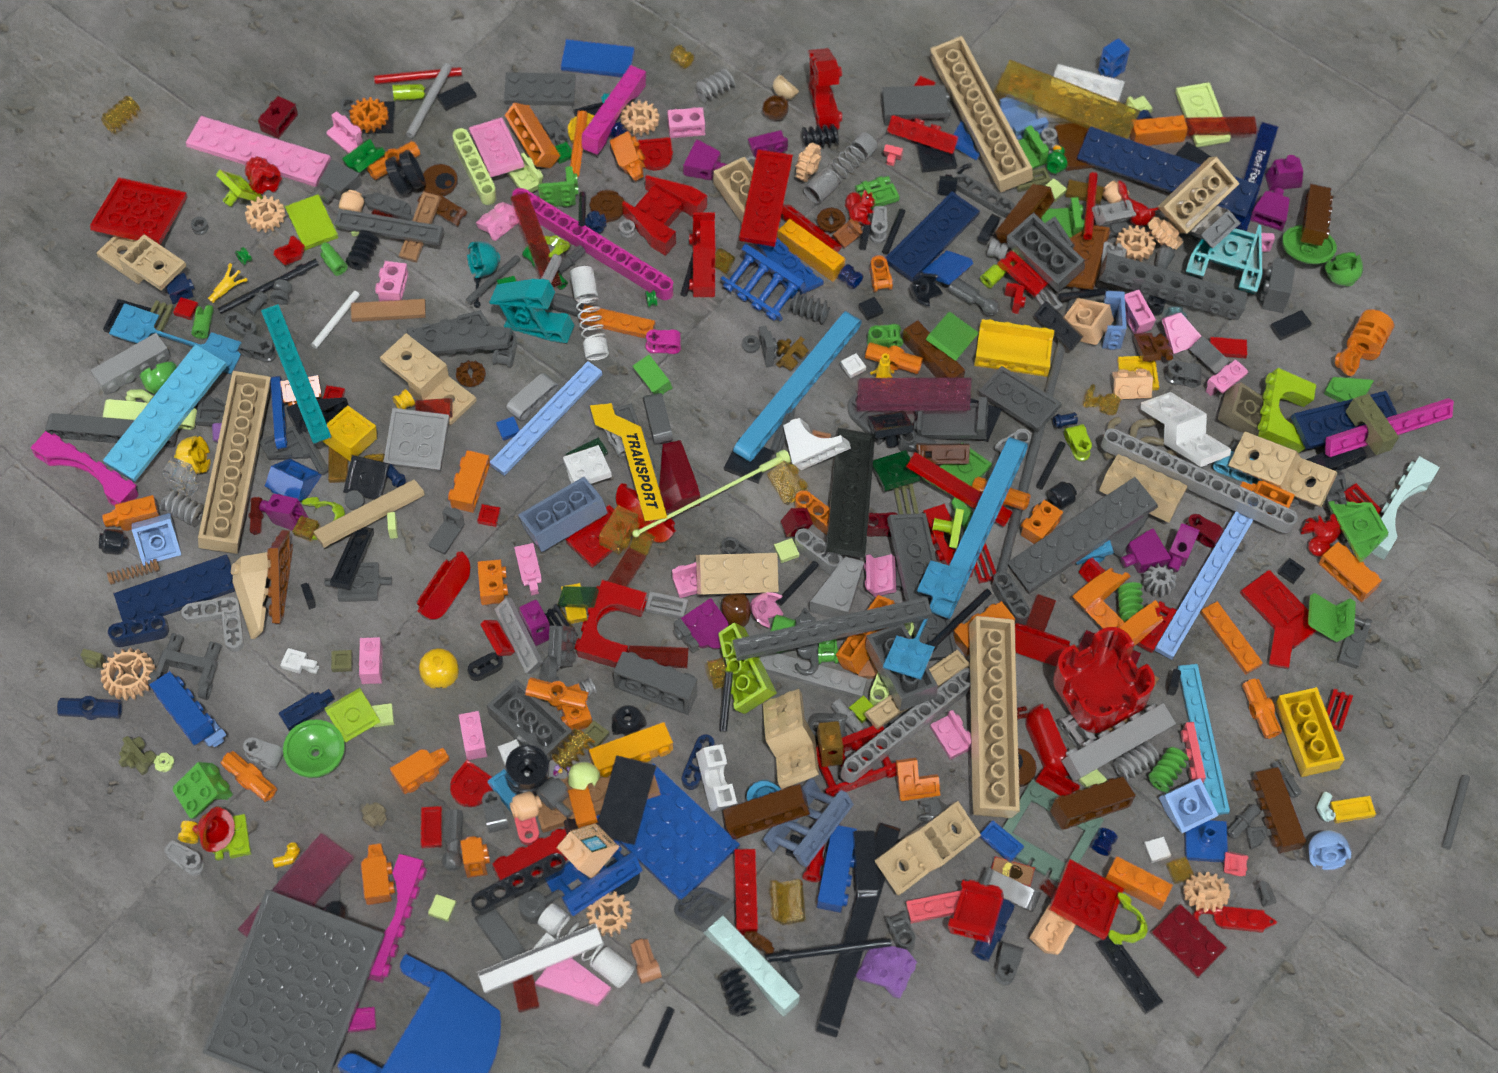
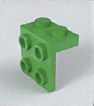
M1032 125L1025 127L1023 139L1018 140L1032 169L1046 164L1049 149L1042 142L1038 131H1035Z
M573 166L565 167L566 182L539 184V198L554 207L576 205L575 195H579L577 173H573Z
M1079 197L1071 198L1069 208L1048 209L1041 220L1046 223L1053 217H1056L1069 238L1084 230L1085 221L1081 219L1083 206L1079 204Z
M1316 593L1311 594L1309 626L1335 642L1341 641L1354 634L1356 601L1349 598L1338 605H1334Z
M197 762L173 786V792L189 818H196L215 799L228 800L233 795L228 783L223 780L218 767L213 763Z

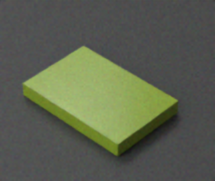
M319 194L285 206V210L299 240L305 245L304 250L338 238V234Z

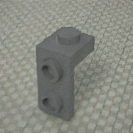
M448 506L442 511L444 522L429 543L430 548L442 554H446L465 525L462 512Z

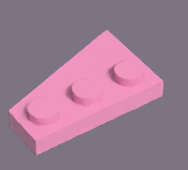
M572 958L547 967L535 982V986L544 987L559 994H566L574 997V999L595 1006H599L611 991L610 986Z

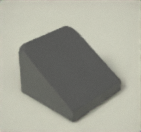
M1336 470L1338 474L1328 494L1333 495L1337 491L1347 490L1345 474L1339 470Z
M1263 880L1260 881L1255 890L1262 906L1265 907L1277 903L1269 883Z

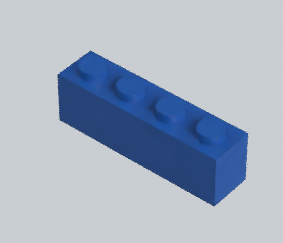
M169 671L149 684L155 696L194 746L214 733L211 726L214 723L208 713H202L204 709L198 701L194 702L192 700L194 696L188 688L184 690L183 686L185 685L179 676L174 677Z
M838 825L830 836L817 902V908L841 913L842 906L847 907L849 894H845L846 887L851 886L852 875L849 874L850 867L854 868L855 857L852 855L854 848L853 832L857 831L855 828Z

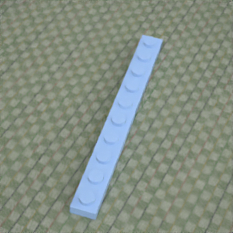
M1235 512L1154 651L1171 660L1173 659L1252 524L1253 519Z

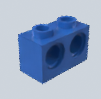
M1119 38L1103 48L1098 68L1102 76L1115 78L1125 71L1130 48Z

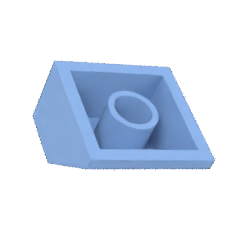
M170 513L132 523L133 536L143 565H145V561L147 564H150V560L153 563V559H156L158 562L181 555Z
M1201 778L1159 797L1167 816L1181 833L1219 816Z

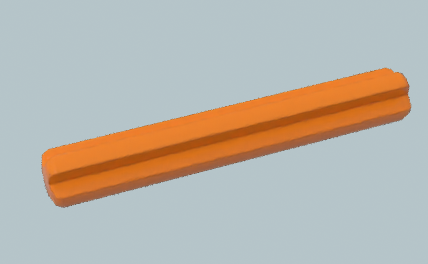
M578 111L570 162V166H573V173H577V177L580 174L583 152L582 133L585 131L588 114L586 111Z

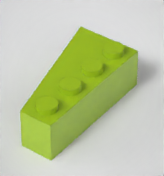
M734 622L718 634L723 657L726 659V671L733 672L731 694L734 697V710L746 714L776 695L777 692L759 656L737 661L732 640L748 637L749 635L745 627Z

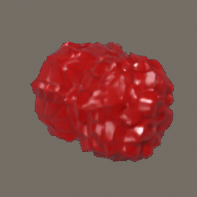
M255 156V158L251 157L246 162L245 175L250 180L249 186L257 194H264L267 190L277 191L282 180L277 166L270 164L266 158Z

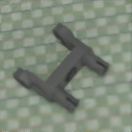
M172 633L167 648L161 653L156 669H153V672L149 675L151 680H148V686L150 687L149 684L168 672L169 666L202 673L198 683V697L207 700L212 691L211 682L218 665L216 659L222 646L215 642V645H213L214 642H209L205 657L181 653L178 651L184 637L179 634L175 637L176 633Z

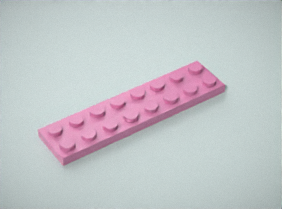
M203 116L199 118L186 141V146L244 165H246V162L251 157L266 158L270 164L277 166L282 177L317 187L323 173L331 161L330 155Z

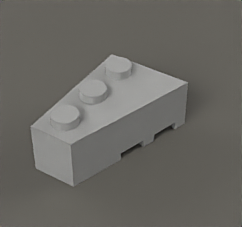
M845 557L810 601L809 612L830 618L850 614L863 573L864 562Z

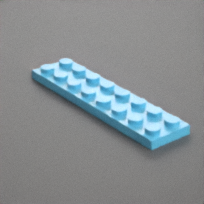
M195 344L103 459L104 464L136 482L227 366L226 362Z

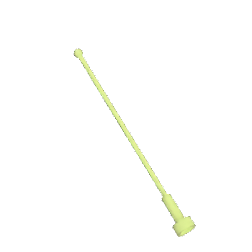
M784 449L777 452L776 458L760 465L755 471L667 515V518L669 519L759 472H765L779 464L781 466L789 464L791 459L788 452ZM659 519L640 530H634L632 535L639 537L640 533L668 519Z

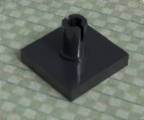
M905 411L868 416V423L876 438L886 436V445L888 447H896L898 445V434L913 432V424Z

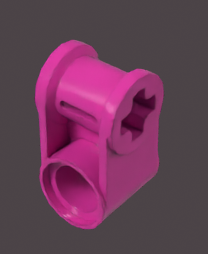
M672 329L650 330L647 332L645 347L649 353L676 354L681 351V334L679 331Z

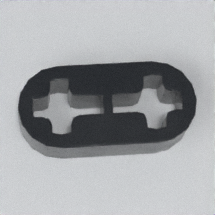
M993 213L991 214L979 234V242L984 244L989 242L1000 223L1001 217Z
M492 652L471 662L467 668L469 678L473 681H480L499 672L504 664L502 656ZM494 659L498 664L494 665L491 663V660ZM477 668V670H480V673L476 674L473 669Z

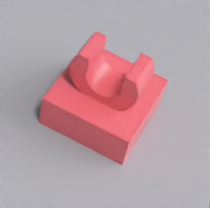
M885 145L884 156L888 157L887 165L894 166L896 159H902L903 148Z
M1226 852L1224 873L1240 877L1246 876L1248 856L1235 852Z

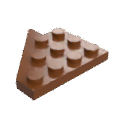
M1093 225L1091 240L1083 238L1084 230L1070 237L1075 245L1072 249L1085 260V269L1066 286L1094 289L1102 261L1104 242H1108L1110 227Z
M282 530L267 551V559L271 561V567L268 568V579H271L268 597L272 601V605H269V616H272V623H281L284 618L293 553V544H290V530Z

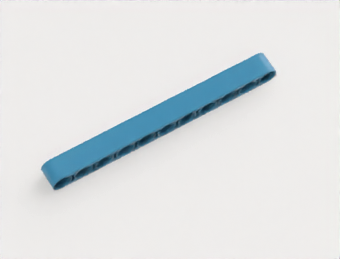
M847 311L839 317L738 440L733 452L748 461L754 459L780 427L786 413L792 412L855 335L862 320Z
M1011 437L1007 439L949 565L968 571L955 603L938 599L932 609L933 614L947 619L952 617L1023 461L1028 447L1027 442Z

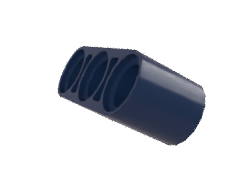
M160 615L112 624L108 628V635L116 647H126L160 640L169 634L168 625L164 617ZM162 625L161 628L155 629V627ZM142 629L141 632L135 633L137 630ZM122 633L121 636L115 637L117 634Z

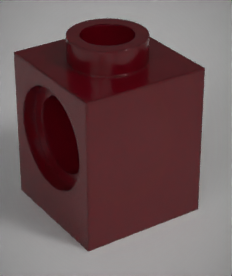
M791 508L781 519L786 537H795L799 529H809L813 525L807 508Z

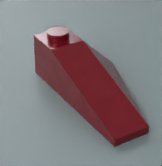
M681 440L662 444L659 490L666 514L675 512L700 499L698 485Z

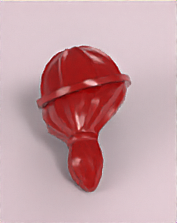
M1119 180L1118 190L1123 201L1130 200L1136 216L1129 219V221L1138 226L1147 225L1154 218L1155 210L1160 209L1158 207L1148 208L1146 205L1131 199L1128 195L1126 184Z

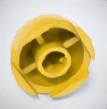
M201 436L185 438L177 445L174 459L184 472L189 474L204 473L209 470L211 459L207 460L206 453H210L208 445Z
M441 648L432 649L426 652L420 659L419 673L421 680L430 688H447L458 678V662L450 651Z

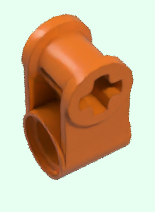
M880 255L874 256L870 265L873 291L877 292L878 289L886 288L892 290V277L886 258Z

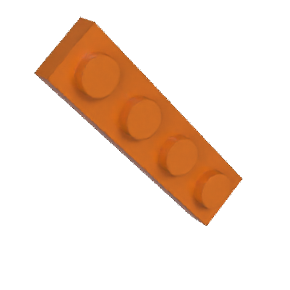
M584 305L583 310L593 306ZM602 308L595 312H582L580 318L586 319L591 316L600 315L602 316L601 319L584 321L582 324L589 326L602 324L604 325L602 329L645 339L647 332L654 330L655 327L654 320Z
M1218 601L1201 610L1200 614L1245 675L1262 666L1263 662Z

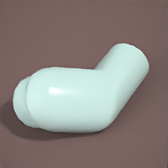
M1323 792L1316 808L1321 819L1329 822L1335 818V812H1332L1333 810L1328 806L1333 796L1328 792Z

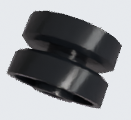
M409 149L399 153V159L393 156L385 160L388 175L396 190L402 196L412 192V186L418 189L426 185L422 169Z

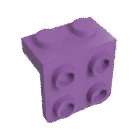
M894 946L870 949L856 977L860 981L883 986L893 997L900 999L907 987L911 974L915 970L917 961L906 949Z

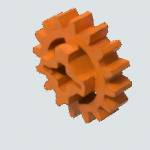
M372 97L369 100L362 98V102L357 100V105H352V110H349L351 123L354 126H358L361 131L365 129L366 133L370 129L375 132V128L381 130V124L386 125V120L388 119L387 107H385L384 102L379 103L378 98L375 101H372Z

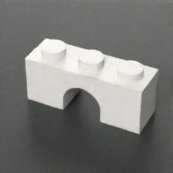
M723 745L701 749L696 753L710 812L720 811L736 805L737 800L733 785L727 784L724 778V766L727 764Z

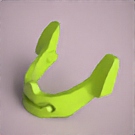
M546 235L535 236L527 244L528 246L530 244L535 246L539 244L555 246L548 255L549 257L566 252L572 245L558 236Z
M318 497L302 500L303 505L315 506V508L331 505L332 511L335 513L334 520L345 515L343 506L338 503L319 501ZM314 532L311 533V538L317 540V538L314 536Z
M1119 892L1118 898L1123 904V908L1137 915V920L1141 923L1140 930L1132 935H1124L1110 930L1109 938L1114 944L1119 945L1122 944V941L1135 943L1146 936L1148 925L1139 910L1131 905V898Z

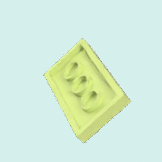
M1210 82L1176 88L1175 93L1195 146L1201 147L1229 142L1231 137Z

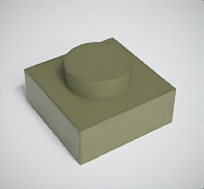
M83 648L80 656L84 664L93 669L96 667L103 669V663H106L103 654Z
M352 650L332 651V672L352 671Z
M593 721L581 734V738L593 747H597L610 734L608 730L596 721Z

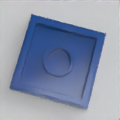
M947 250L922 272L923 274L938 275L936 281L949 285L973 264L971 258Z

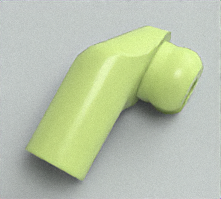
M133 389L126 393L125 399L126 401L135 402L136 398H139L149 403L154 396L143 389Z

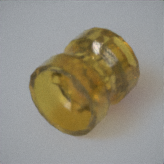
M677 45L671 52L670 58L686 69L694 61L695 55L690 51H686L682 45Z

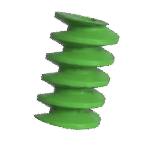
M1130 582L1118 588L1119 615L1124 622L1144 608L1142 605L1143 598H1141L1143 595L1141 591L1142 584Z
M1167 748L1166 753L1162 755V759L1158 761L1153 771L1149 774V780L1152 785L1160 791L1168 793L1169 787L1174 785L1172 780L1177 781V774L1181 775L1182 769L1186 768L1187 765L1184 761H1189L1188 756L1178 748Z

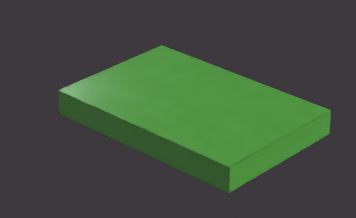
M948 312L928 335L926 340L952 359L957 360L979 332L951 312Z

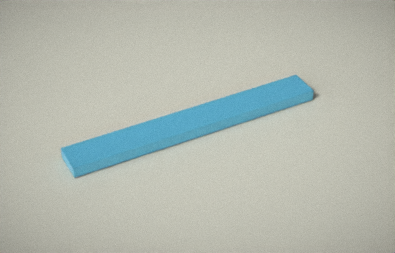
M1198 664L1181 665L1177 669L1181 670L1180 685L1188 722H1194L1206 776L1203 785L1218 815L1229 814L1230 809Z

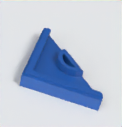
M960 122L953 134L958 136L955 148L977 160L979 153L975 151L974 143L969 133H966L963 127L964 123Z

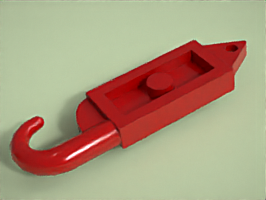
M1223 906V909L1216 907L1215 912L1208 909L1206 913L1204 908H1200L1193 913V916L1198 921L1201 914L1213 915L1215 924L1221 929L1263 933L1265 929L1277 924L1276 920L1265 914V910Z

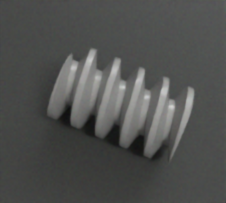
M721 69L720 72H716L714 75L698 81L696 89L701 101L706 103V97L712 100V94L718 97V91L721 94H724V88L726 91H730L729 85L734 88L735 82L732 75L726 69Z
M176 489L165 495L160 503L161 510H165L167 513L178 517L193 527L198 526L202 520L204 505L202 503L197 505V501H191L189 496L184 498V494H178Z
M1146 741L1142 746L1139 745L1135 749L1130 750L1129 753H1124L1122 757H1117L1114 761V766L1118 775L1124 777L1128 782V775L1131 778H1135L1134 771L1141 774V767L1145 771L1149 769L1148 763L1154 767L1155 760H1159V755L1154 746Z

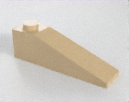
M267 552L241 556L231 567L233 585L251 639L258 637L263 632L266 607L263 606L266 595H268V588H265L266 577H268V568L271 567V561L267 559Z

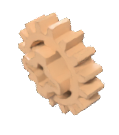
M638 100L637 104L631 102V106L626 105L625 110H622L621 122L623 128H627L629 132L633 131V135L639 133L642 136L643 132L648 135L649 130L655 131V126H658V109H653V104L648 106L647 101L641 104L640 100Z
M809 143L806 150L799 154L796 165L797 179L804 182L808 181L811 175L817 172L821 160V148L819 145Z
M264 195L263 199L257 197L256 202L251 200V206H246L247 211H245L247 223L250 224L252 229L256 227L257 232L261 229H264L265 233L267 229L274 231V226L279 228V222H284L283 217L286 216L284 206L280 204L279 199L274 201L273 196L267 199L266 195Z
M1154 217L1148 223L1149 228L1153 230L1151 234L1161 245L1171 246L1172 249L1175 248L1177 250L1183 243L1182 238L1179 237L1180 232L1171 222Z
M1130 225L1128 230L1123 228L1122 232L1118 233L1115 245L1120 243L1127 249L1126 258H1132L1135 261L1139 259L1142 262L1143 257L1149 259V255L1153 254L1156 243L1154 242L1155 237L1150 236L1151 231L1145 232V227L1139 229L1138 225L1133 229Z
M1198 872V877L1191 875V880H1186V886H1184L1185 900L1189 901V906L1196 905L1197 911L1200 908H1204L1206 913L1208 909L1215 912L1216 907L1223 909V904L1227 905L1230 896L1229 884H1224V878L1217 879L1218 874L1210 876L1209 872L1206 875Z
M614 892L613 895L608 893L594 902L593 905L587 907L588 911H590L586 913L587 919H591L589 926L596 923L598 929L601 930L602 936L609 932L610 937H613V932L615 931L620 935V928L627 929L625 922H631V917L628 916L632 914V909L628 908L630 902H624V895L617 897V892ZM620 908L623 910V917L618 913ZM596 910L601 914L598 920L595 917Z

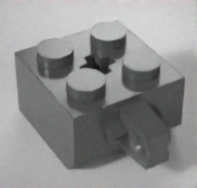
M1276 257L1273 260L1272 266L1268 265L1266 276H1264L1262 283L1264 289L1260 295V301H1262L1261 309L1283 313L1291 295L1295 266L1291 262H1287L1285 258Z

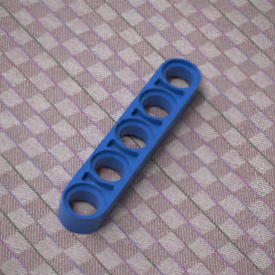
M281 376L271 377L274 437L277 449L287 448Z

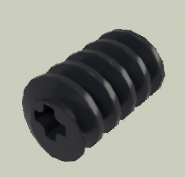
M830 123L829 129L826 124H823L822 129L819 125H816L815 130L813 126H809L808 131L806 127H802L801 140L803 149L805 144L809 146V143L816 145L821 143L825 147L826 142H828L829 146H832V142L835 141L836 145H839L837 127L835 128L833 123Z
M360 230L345 260L346 264L355 270L367 268L369 266L368 262L372 259L371 256H374V251L380 243L379 238L367 230Z
M741 968L727 971L719 978L720 983L723 984L721 988L725 991L724 997L728 1000L729 1012L731 1015L738 1017L750 1014L757 1009L756 1006H749L754 1002V999H747L751 991H744L749 984L741 982L746 978V975H739L743 971Z

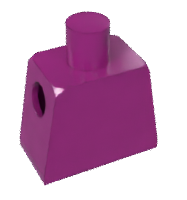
M696 139L683 164V175L710 181L714 177V171L727 164L721 162V152Z
M1290 154L1286 158L1274 160L1265 175L1269 191H1274L1275 188L1283 190L1302 188L1303 167L1299 157Z
M1275 188L1273 192L1265 191L1255 206L1250 221L1283 231L1290 201L1288 197L1283 196L1284 190Z
M273 494L269 501L262 500L260 503V511L266 512L273 524L299 534L309 519L297 498Z
M1181 523L1169 552L1171 557L1167 567L1169 570L1173 569V572H1178L1180 566L1185 567L1200 530Z
M1154 528L1131 541L1126 549L1127 555L1120 558L1124 568L1133 565L1138 573L1148 571L1150 566L1155 568L1157 564L1162 568L1164 565L1168 567L1171 559Z
M533 600L520 606L519 614L535 646L549 641V621L538 600Z

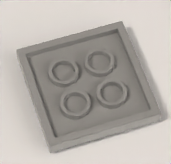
M392 408L384 462L393 464V466L441 471L449 415Z

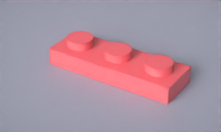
M1187 722L1183 730H1181V740L1185 742L1186 749L1184 753L1189 758V778L1193 780L1201 778L1202 783H1204L1206 776L1194 722Z
M962 890L906 901L910 924L954 915Z

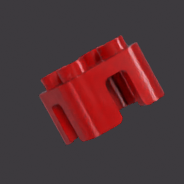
M1106 627L1096 632L1091 645L1080 652L1075 644L1067 647L1060 654L1055 669L1053 684L1077 724L1085 731L1091 733L1103 732L1142 711L1147 705L1155 685V675L1151 667L1145 664L1139 667V669L1131 658L1134 642L1126 631L1118 627Z

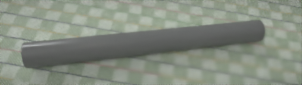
M515 255L471 293L466 298V301L469 304L474 302L520 261V257Z
M1462 775L1442 846L1444 849L1449 850L1452 846L1470 780L1468 775Z

